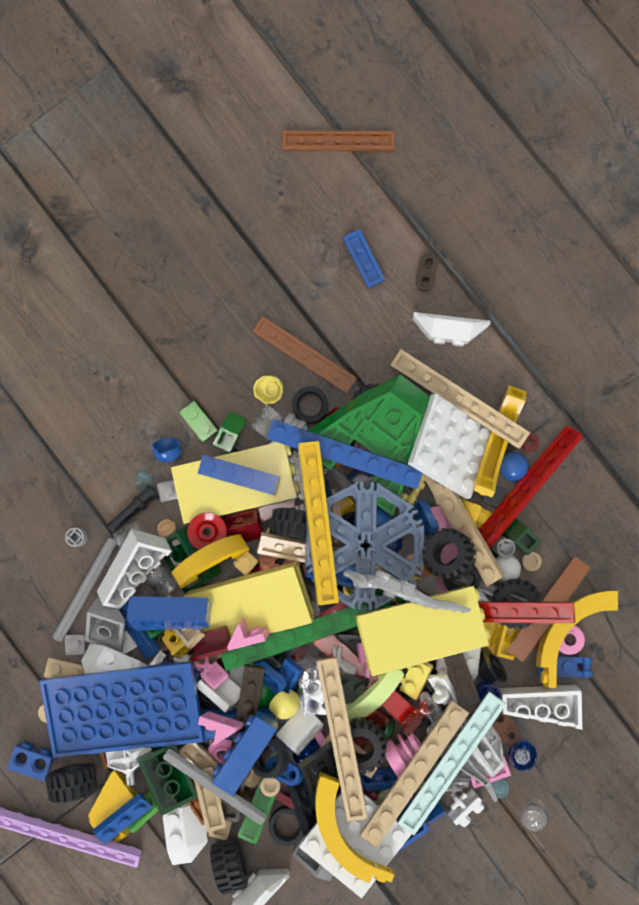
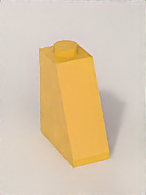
M112 771L88 815L90 818L89 822L93 828L137 795V792L131 785L127 786L126 777L121 771Z

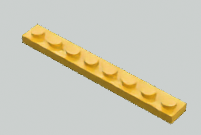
M319 441L299 443L298 450L317 605L339 603Z

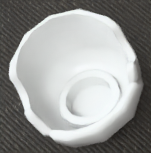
M499 555L496 558L505 577L498 580L499 583L520 577L521 565L515 556L511 555L505 558Z

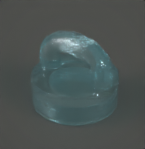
M141 470L137 471L135 476L137 478L136 487L140 490L145 489L148 484L152 485L155 480L154 476Z
M502 778L491 782L499 799L508 795L509 785L505 779Z

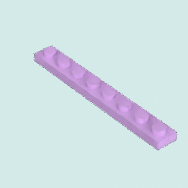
M0 807L1 828L135 868L138 867L142 850L134 846L119 844L114 840L105 844L94 835L83 833L77 829L72 830L62 827L60 824H52L40 818L25 816L23 813H15Z

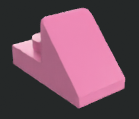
M242 618L227 646L228 651L266 641L270 634L268 627L260 628V626L248 630L245 619Z
M210 711L201 715L198 722L199 725L205 726L207 730H216L214 745L244 727L243 722Z

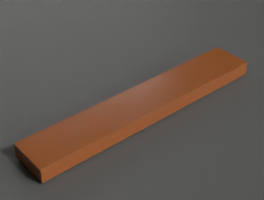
M282 130V151L395 150V131Z
M264 316L261 317L252 331L346 395L357 380L355 376Z
M574 556L542 602H567L591 567ZM533 623L527 628H522L506 651L521 662H524L551 623Z

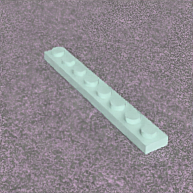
M488 691L398 820L400 826L411 834H416L505 707L506 703Z

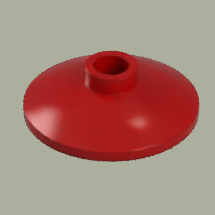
M210 512L196 515L190 521L187 530L190 543L198 550L226 538L227 533L224 521L218 515ZM205 528H210L211 533L209 535L204 534L203 530Z

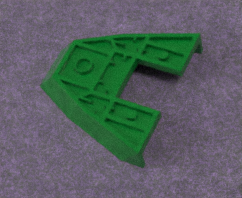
M398 375L360 394L309 431L348 445L355 439L372 453L409 465L408 461L430 397L402 375ZM321 457L322 464L331 470L336 462ZM376 475L370 480V482H374L373 490H375V483H378L401 499L407 487ZM382 497L377 498L376 505L393 517L398 507Z

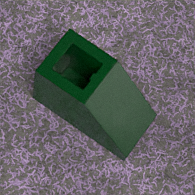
M516 518L503 532L524 555H529L542 542L527 526Z

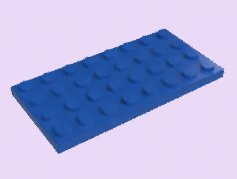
M192 661L44 678L39 681L53 758L122 751L142 747L151 748L199 743L205 740L204 728L198 724L201 711Z

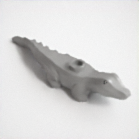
M351 570L344 571V575L349 577L357 588H379L384 590L383 595L393 599L396 595L404 598V600H409L414 604L427 608L448 609L453 612L460 611L462 613L470 612L471 608L457 603L432 599L418 591L416 585L401 579H395L392 575L380 570L376 571L377 575H364Z
M424 691L420 693L419 698L423 713L431 721V725L427 728L428 735L442 715V708L440 704L434 702L429 693ZM458 732L455 733L453 738L450 740V742L440 755L441 758L444 756V754L447 752L453 741L458 736ZM468 758L460 770L479 781L488 790L494 802H497L498 796L486 775Z

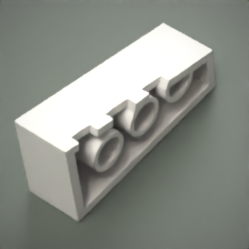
M131 529L97 590L103 606L120 609L127 602L129 596L136 592L135 588L140 583H144L148 578L147 575L153 568L156 569L161 564L160 560L172 552L165 538Z
M557 685V688L543 686L498 688L499 698L506 703L502 710L503 714L536 719L541 722L556 723L561 726H571L582 730L581 690L576 685Z

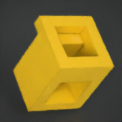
M247 551L235 558L233 564L244 575H248L260 560Z
M166 629L164 631L165 636L161 639L174 657L180 659L191 650L183 643L173 629Z

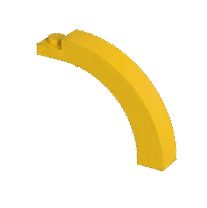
M509 385L498 412L516 423L525 403L527 392ZM490 431L479 470L473 483L474 491L489 497H493L495 493L500 466L508 441Z
M605 591L582 596L572 601L575 604L576 622L574 624L551 623L541 637L536 656V667H543L541 672L543 687L557 688V658L567 633L580 620L591 614L601 611H618V591Z
M320 772L315 792V808L319 830L328 850L343 868L357 878L370 883L372 876H374L380 882H392L395 875L392 868L363 857L342 836L335 818V800L340 784L339 779Z

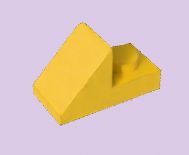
M461 499L476 527L481 528L492 515V512L483 509L480 505Z

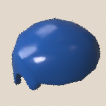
M163 438L151 445L154 457L158 461L165 463L173 462L179 458L182 452L181 444L177 438Z
M507 452L503 456L500 466L504 479L511 482L520 481L528 471V461L519 452Z

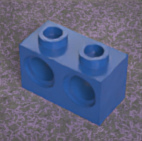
M23 741L14 747L7 769L45 781V776L51 772L55 758H53L50 749H38L33 747L32 743ZM20 752L26 754L27 761L20 759ZM38 759H43L46 766H39Z

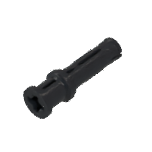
M149 484L146 485V489L138 496L135 495L133 502L109 522L107 527L115 534L141 509L146 510L147 505L160 496Z

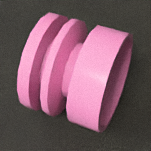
M408 728L404 730L407 736L406 740L399 733L397 737L400 744L396 745L393 740L389 739L386 745L385 757L397 777L400 776L421 745L417 736Z

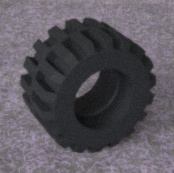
M293 508L274 509L269 534L306 541V511Z
M441 528L442 531H434L435 535L430 534L427 537L430 540L428 542L425 541L423 544L426 546V549H422V554L425 555L422 559L423 562L427 563L426 568L431 570L432 574L448 580L461 579L460 576H466L468 574L466 571L473 569L471 566L472 562H476V559L473 558V555H476V550L473 549L475 547L474 543L470 541L468 536L452 528ZM454 543L458 549V556L452 564L444 565L441 561L442 549L446 545Z
M513 578L503 582L494 591L493 598L491 599V601H505L510 593L518 592L523 594L528 602H542L541 594L537 591L536 586L520 578ZM533 623L500 624L502 626L506 625L509 629L515 628V630H520V628H527Z
M361 717V720L354 718L350 723L353 738L359 736L366 737L373 744V749L366 754L356 753L359 771L362 774H366L367 770L372 772L375 766L378 768L381 765V761L385 758L387 747L384 730L380 729L378 723L376 725L373 724L374 720L369 719V721H365L364 717Z
M90 763L62 767L51 771L45 776L48 799L53 803L79 800L94 794L99 789L95 765Z
M234 837L212 843L210 848L211 866L220 893L224 895L246 889L248 884L247 868L244 854L237 838Z

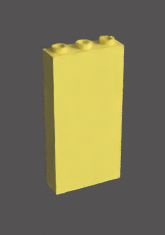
M276 442L214 457L280 476L276 495L197 474L201 460L171 467L183 524H189L196 515L205 512L223 516L298 498L297 494L300 493L298 482L294 483L293 475L296 474L294 463L290 464L289 456H292L290 446Z
M298 561L189 590L183 596L208 598L212 603L210 627H203L201 631L205 632L227 625L231 638L242 618L245 619L248 630L260 626V628L268 627L271 634L310 624L316 617Z
M469 585L428 596L432 599L453 602L471 608L470 612L462 613L460 611L453 612L448 609L427 608L408 601L355 615L369 674L376 676L488 646L490 635L488 629L484 628L483 620H485V615L482 608H479L478 601L480 596L478 590L474 589V586Z

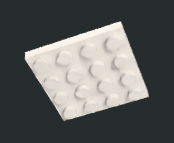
M432 394L408 464L463 498L469 499L473 493V483L479 470L491 430L466 415L464 411L438 394Z
M340 792L335 800V818L342 836L357 853L373 862L387 866L411 836V833L400 826L398 821L395 820L376 848L360 836V832L379 805L364 794L368 818L347 822L342 792ZM316 822L299 844V848L360 898L365 895L376 881L374 876H372L370 883L365 882L349 873L336 861L323 841L318 822Z

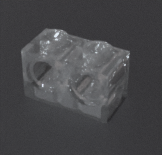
M304 669V676H300L299 688L303 689V694H300V706H303V714L327 715L326 710L322 707L324 699L318 669Z

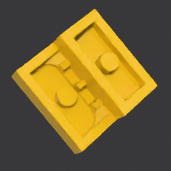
M483 622L484 628L488 629L490 635L487 647L493 655L514 661V656L506 650L520 630H515V628L509 629L506 625L502 626L500 623Z

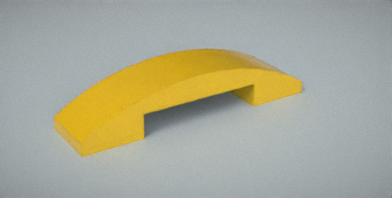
M240 534L229 536L198 550L180 563L171 573L179 587L183 588L196 581L198 574L230 556L232 559H235L250 549Z

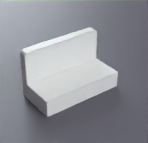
M230 677L215 690L203 679L199 680L196 684V687L224 712L232 710L239 700L241 687Z
M301 705L297 713L287 721L276 736L294 753L299 755L324 724L307 708Z

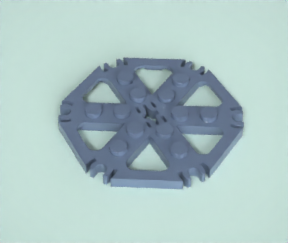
M362 481L359 482L357 488L358 482L326 498L331 537L344 544L341 548L333 551L335 574L354 564V572L364 575H375V565H377L398 580L401 579L414 585L417 583L412 579V575L414 573L418 576L422 575L419 570L415 569L416 567L423 571L424 524L416 528V525L422 523V519L413 520V515L418 512L417 510L408 512L414 506L378 483H375V490H373L374 482H369L368 489L363 487L364 483ZM347 496L354 497L355 526L331 512L332 504ZM378 497H382L398 507L399 514L376 527V502ZM306 520L305 567H308L312 564V557L310 549L308 524ZM410 533L414 537L413 559L411 561L406 560L386 547V545ZM364 540H366L367 544H370V548H366V551H364L363 547H360ZM313 567L307 569V573L313 571ZM354 586V591L351 595H345L337 590L339 601L352 609H355V602L357 601V610H361L363 602L367 604V610L372 609L373 602V610L393 600V598L386 595L377 596L374 588H357Z

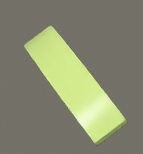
M398 669L377 675L378 681L353 703L346 704L350 723L354 718L361 720V717L368 716L381 706L396 689L404 676V672Z

